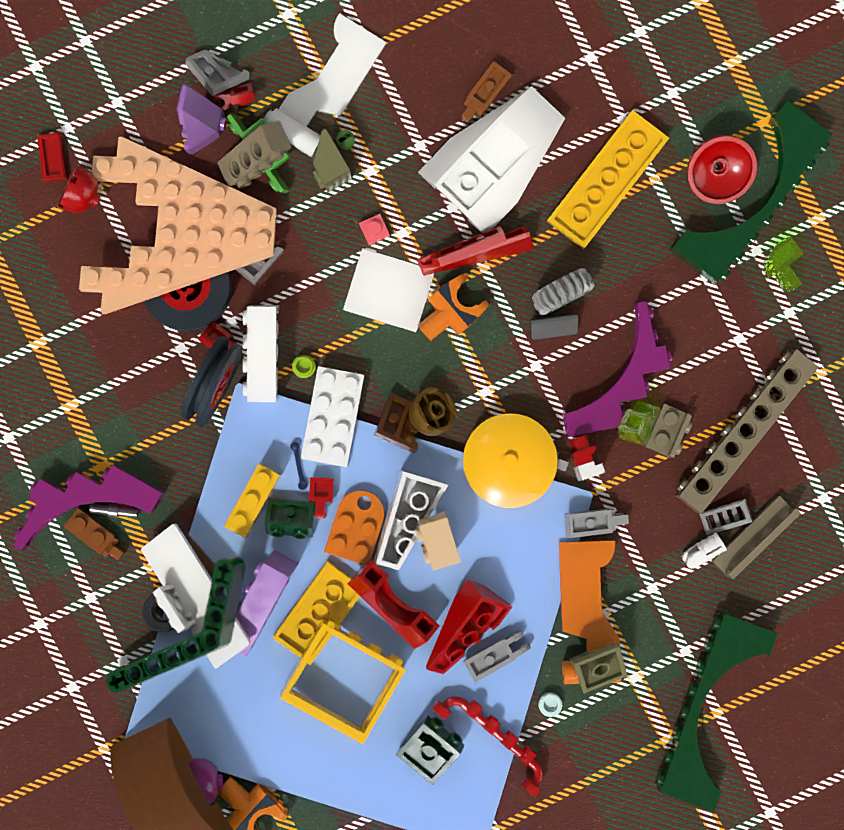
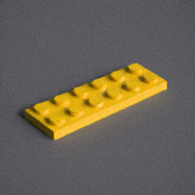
M632 110L547 222L584 250L665 145L669 137Z

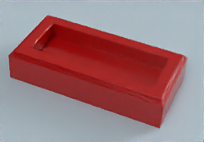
M58 132L37 135L43 182L68 180L62 134Z

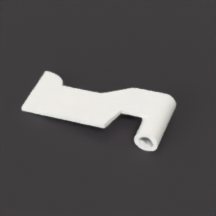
M340 13L334 25V36L339 45L318 78L289 93L280 108H276L274 111L269 110L264 118L267 124L280 121L289 143L312 158L315 157L321 135L307 126L316 111L341 116L386 45L385 41Z

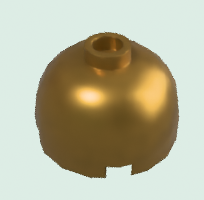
M435 387L426 388L417 394L409 408V418L414 428L428 436L440 435L454 426V418L457 417L455 403L447 393L442 394L437 391L439 389Z

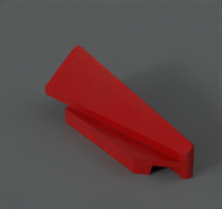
M498 226L418 258L417 262L422 274L429 275L533 250L530 233L525 226L505 234L502 228Z

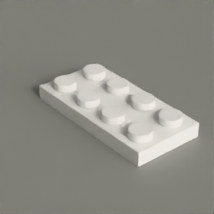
M318 366L301 459L348 467L365 375Z

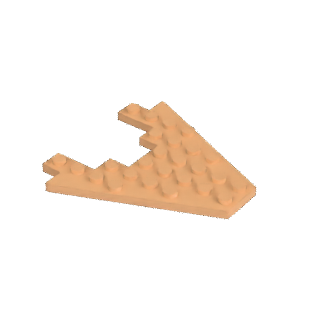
M119 137L117 157L93 156L92 173L98 181L137 183L136 204L159 206L155 247L131 246L129 268L81 266L79 289L81 292L102 293V314L117 311L274 256L276 208L124 137Z

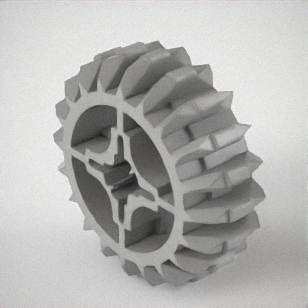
M583 268L575 270L534 293L532 300L536 310L539 311L540 315H546L591 291L595 285L590 273L588 274L587 270Z

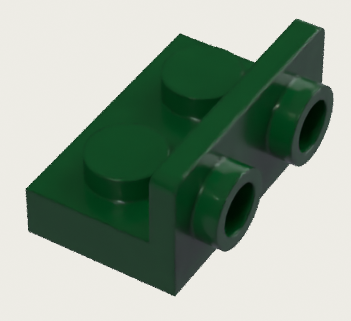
M268 499L265 518L266 534H270L273 537L293 536L297 539L313 537L315 502Z

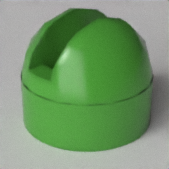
M342 130L337 134L336 142L339 148L348 150L354 146L355 138L352 132ZM348 134L351 136L344 140L342 143L339 141Z

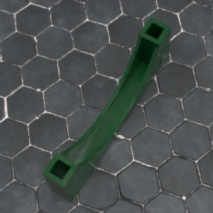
M788 100L768 123L773 128L776 138L778 166L773 188L763 206L749 220L729 229L707 233L691 232L687 229L669 250L712 284L718 281L723 282L731 272L728 268L733 262L737 264L745 254L742 251L747 244L751 246L759 236L757 233L761 226L765 228L774 217L771 215L775 208L780 209L788 199L785 196L790 189L792 191L796 189L802 181L799 178L804 171L806 173L809 172L816 163L813 160L818 153L822 154L830 145L828 139L832 134Z
M721 611L718 616L715 615L713 618L711 637H707L703 646L705 654L703 659L699 660L696 665V679L688 687L687 695H689L687 704H683L681 707L679 726L674 727L671 736L673 743L671 748H668L664 754V768L658 772L655 780L656 788L660 793L713 813L722 790L718 785L713 784L709 778L699 753L697 725L701 706L712 686L729 669L749 658L762 654L771 655L778 635L777 632Z

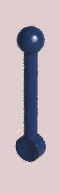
M292 442L290 448L294 452L300 481L298 488L305 490L308 484L304 481L298 453L299 444Z

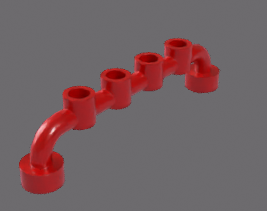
M459 696L448 697L442 703L437 700L431 708L441 718L446 720L452 713L449 708L454 705L459 706L488 733L498 739L503 746L529 766L534 772V777L532 779L527 777L521 786L533 797L540 793L539 785L543 779V770L538 761L534 759L537 754L526 745L524 749L517 744L519 738L510 730L505 734L499 729L501 723L494 716L485 717L481 713L483 707L474 699L470 703Z

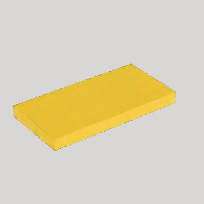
M328 560L272 638L301 658L321 621L324 619L328 622L331 619L341 624L360 596L347 584L352 577ZM325 631L307 662L309 665L312 664L332 636L331 633Z

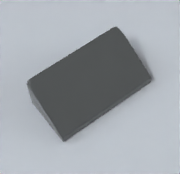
M573 314L532 320L529 323L531 338L537 340L577 334L578 315Z

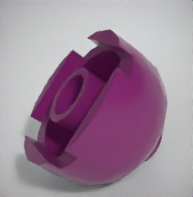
M194 758L193 761L188 763V766L210 804L216 799L218 789H223V774L218 775L217 767L213 762L207 759Z

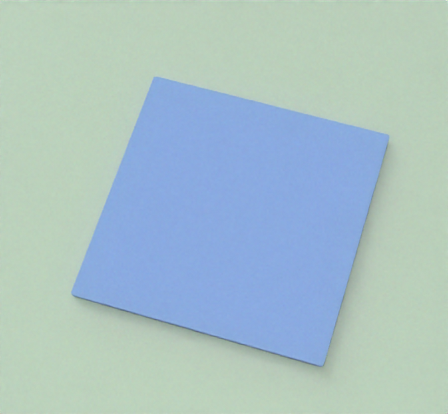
M238 383L232 395L189 535L215 564L220 559L233 556L243 559L245 574L239 599L242 603L246 597L243 592L249 581L253 583L257 577L253 573L259 562L264 563L274 550L299 564L288 579L289 582L285 590L277 599L275 608L269 618H267L264 628L248 655L244 656L238 653L218 668L213 667L206 655L142 683L125 739L171 717L193 759H207L213 762L220 772L406 830H491L514 753L503 746L498 739L488 733L459 706L454 705L449 708L452 713L446 720L441 718L431 707L437 700L442 703L452 696L462 697L469 703L474 699L483 707L481 713L485 717L494 716L501 723L499 729L505 734L510 730L519 738L561 602L558 543L579 542L580 537H566L564 513L588 511L593 497L592 493L553 480L548 490L536 501L516 508L499 507L482 499L470 486L463 467L464 452L415 438V443H418V450L412 453L374 436L377 425L357 419L348 467L301 459L311 405L277 395L276 402H247V396H243V384ZM292 442L299 444L298 453L304 481L308 484L305 490L298 488L300 481L294 452L290 448ZM259 463L282 474L268 499L315 502L316 507V501H309L310 477L334 478L333 502H326L325 519L315 518L314 514L313 537L297 539L293 536L273 537L270 534H266L265 518L268 499L263 505L259 518L248 537L244 538L224 527ZM403 471L448 484L430 516L442 512L446 513L461 562L433 571L432 565H426L421 545L425 543L424 541L419 543L417 537L399 570L377 564L389 576L390 588L401 601L413 608L423 609L440 625L424 645L414 649L361 597H359L341 622V630L347 633L353 631L362 637L361 641L368 645L371 642L377 644L383 649L382 653L388 656L391 654L398 656L403 660L402 664L406 668L404 675L364 744H361L280 699V692L300 657L272 637L328 560L351 577L364 566L363 564L324 552L338 506L346 495L354 491L371 492L379 498L384 508V520L371 560H374L399 472ZM361 496L358 499L359 508L363 510L370 508V498ZM468 579L485 585L512 605V609L500 625L494 630L489 628L480 636L482 641L477 645L475 643L470 645L465 650L464 657L446 673L440 674L426 669V664L454 597ZM164 611L162 620H167L169 618ZM176 629L170 632H158L151 654L194 635L190 629L180 633ZM522 630L524 636L509 644V647L513 652L519 646L529 643L531 649L516 657V660L474 682L463 660L500 639H506L508 636ZM332 635L312 664H306L292 689L361 727L394 669ZM427 715L431 718H439L443 722L444 728L449 733L455 732L459 734L463 740L462 743L465 745L460 756L433 785L396 756L397 751L410 738L414 730Z

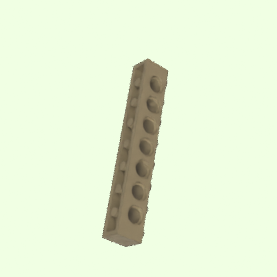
M797 349L790 352L786 351L778 361L781 364L776 370L772 369L765 376L764 380L766 383L761 389L757 387L749 397L751 399L750 403L746 407L743 405L735 414L737 419L734 423L725 426L720 433L722 438L718 443L713 442L705 452L708 454L703 461L699 460L691 469L693 474L688 480L686 478L683 479L677 486L678 493L675 496L696 513H703L819 368ZM786 369L790 370L793 374L791 382L786 381L784 378ZM772 387L777 389L779 393L776 400L771 399L769 395ZM758 405L764 410L762 418L756 417L754 412ZM742 424L748 425L750 429L746 437L740 433ZM728 442H732L735 446V451L732 455L727 454L725 450ZM714 460H717L721 465L717 473L712 472L710 467ZM700 478L706 482V488L701 492L696 488V482Z

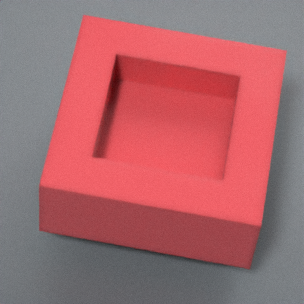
M380 214L359 223L368 245L390 236Z

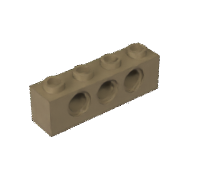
M276 121L260 125L217 163L227 186H238L240 189L250 185V180L260 177L262 171L273 167V162L284 158V153L291 148V145L281 122Z

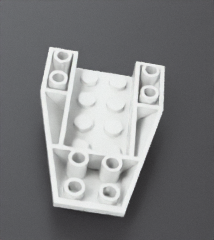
M531 86L451 137L418 173L451 201L481 233L493 229L518 203L564 122L565 117Z

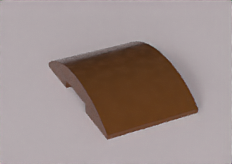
M171 717L110 746L111 769L115 788L122 808L134 830H232L218 803L209 804L190 770L188 763L194 759Z

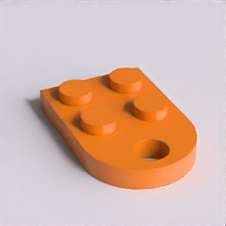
M360 490L349 493L341 500L327 540L325 553L363 565L371 561L384 520V508L377 496L371 492ZM361 496L369 497L371 500L370 508L366 510L359 508L358 499Z

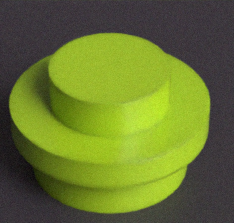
M300 355L293 361L292 369L298 377L308 378L314 374L316 364L310 356Z

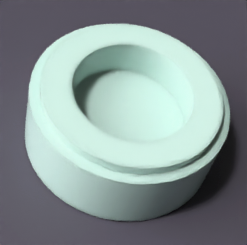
M546 692L539 698L538 706L542 714L553 717L560 713L562 701L556 693Z

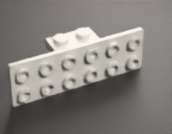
M172 524L141 548V551L163 585L155 590L153 594L158 605L168 616L171 626L178 633L190 629L193 635L202 632L212 579L179 526ZM237 618L235 619L230 644L207 655L214 668L220 667L251 644V640Z

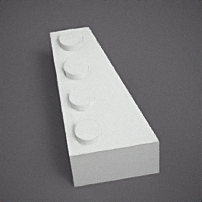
M279 305L247 306V311H243V325H247V335H243V349H247V358H243V372H247V382H243V396H247V402L277 401L278 367H276V362H278V344H276V339H278L279 324L278 320H276V313H279Z
M403 471L399 472L373 561L376 564L396 570L401 568L417 539L415 529L419 528L418 520L431 515L448 484Z

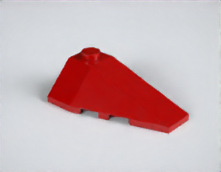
M468 579L454 597L426 664V669L440 674L446 673L464 657L465 650L473 643L477 645L482 641L480 636L489 628L494 630L500 625L512 609V605L485 585Z

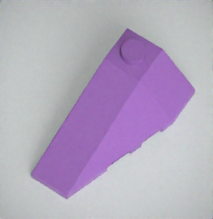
M182 85L177 110L180 124L183 125L182 137L187 138V141H184V149L188 154L193 155L220 137L221 130L225 131L227 117H225L220 107L189 86Z

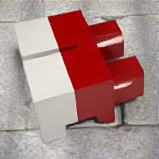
M587 435L570 441L574 453L569 456L578 481L605 473L602 464L596 466L594 464L591 454L595 452L596 445L590 447Z

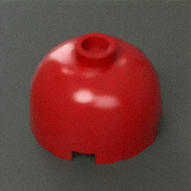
M77 165L57 207L70 213H82L87 211L90 206L95 207L101 194L97 193L99 184L94 174L86 168Z

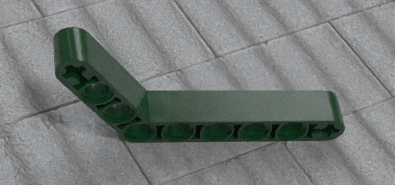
M233 556L216 562L202 632L110 672L106 677L108 689L116 693L132 688L228 646L233 634L245 574L243 559Z

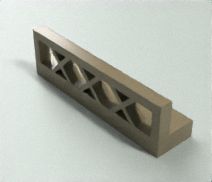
M777 496L753 519V522L749 523L725 546L727 551L715 556L711 561L728 578L734 579L801 513L796 508H791L780 496Z

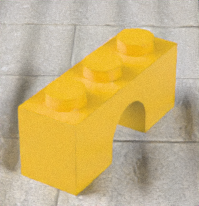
M259 463L224 527L244 538L248 537L259 518L263 505L272 494L282 474Z

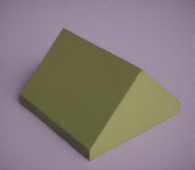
M612 641L570 658L583 694L627 677L623 657L617 642Z

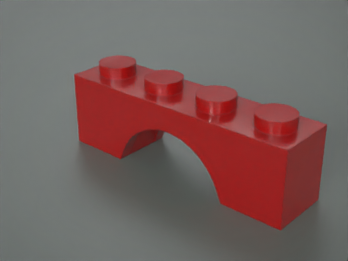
M373 560L369 561L357 571L347 584L414 649L427 643L440 625L423 609L413 608L401 601L390 588L389 576Z

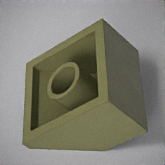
M326 129L323 130L313 162L315 171L312 173L320 189L325 187L329 193L350 181L352 177L350 169Z

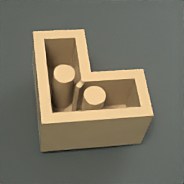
M445 512L418 520L419 528H416L415 531L419 543L423 541L425 543L421 545L426 565L431 564L433 571L461 562Z

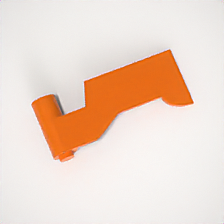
M615 541L559 542L562 631L585 638L587 651L612 641L617 642L620 647L618 635L602 612L600 567L607 565L612 559ZM570 660L562 661L563 684H579ZM621 679L612 683H621Z

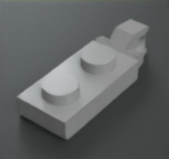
M606 508L564 513L565 534L568 538L613 533L616 530V525L629 524L628 514L615 513V509Z

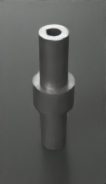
M110 503L109 506L90 505V513L108 515L109 518H119V516L138 517V509L120 507L119 504Z

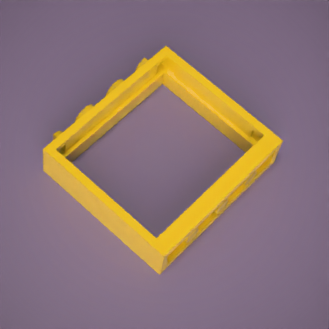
M323 619L281 690L280 699L364 744L404 675L406 668L402 664L403 660L394 654L388 656L382 653L383 649L377 644L371 642L368 645L361 641L362 637L353 631L347 633L341 630L342 626L336 621L330 619L327 622ZM325 631L394 669L361 727L292 689Z

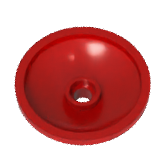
M719 135L704 141L695 149L688 162L687 180L690 188L700 199L712 204H724L738 199L750 188L757 172L755 153L744 140L733 135ZM721 162L719 167L714 168L715 163Z

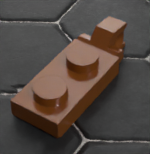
M493 61L466 97L464 105L467 109L462 114L461 119L469 124L476 114L481 117L513 74Z
M77 508L63 526L104 557L111 555L116 560H119L126 553V551L116 545L119 542L116 535L81 508Z

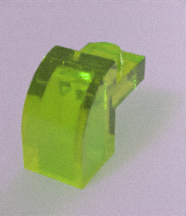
M790 235L767 252L763 263L767 279L776 274L778 284L782 289H787L788 292L802 285L789 264L801 257L803 252Z
M637 401L633 410L627 409L618 427L619 437L623 440L645 446L651 438V430L660 413V407Z

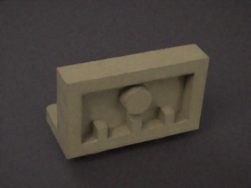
M662 404L644 447L669 458H674L675 454L679 455L684 445V442H681L684 433L688 434L693 424V421L690 420L692 414L684 413L666 404Z

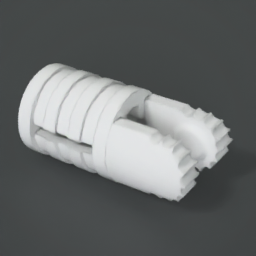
M715 532L683 552L681 557L688 568L694 569L720 555L722 552L727 551V549Z

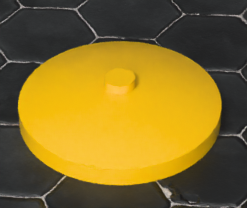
M501 414L485 420L472 432L464 449L463 467L467 481L478 496L488 503L499 507L516 508L536 501L548 490L557 471L558 458L555 444L542 425L520 414Z

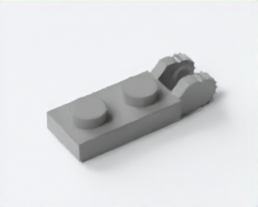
M522 630L508 636L506 639H500L463 660L474 682L516 660V657L531 649L529 643L519 646L513 652L509 647V644L524 636Z

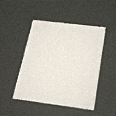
M362 248L343 310L416 332L434 274L423 275L419 265Z

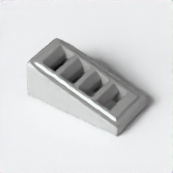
M746 498L704 511L700 514L706 535L753 522ZM736 507H741L744 519L740 520ZM728 509L732 510L735 519L734 522L730 521L727 512ZM719 512L723 514L725 525H721L718 516ZM713 514L716 528H712L709 515Z

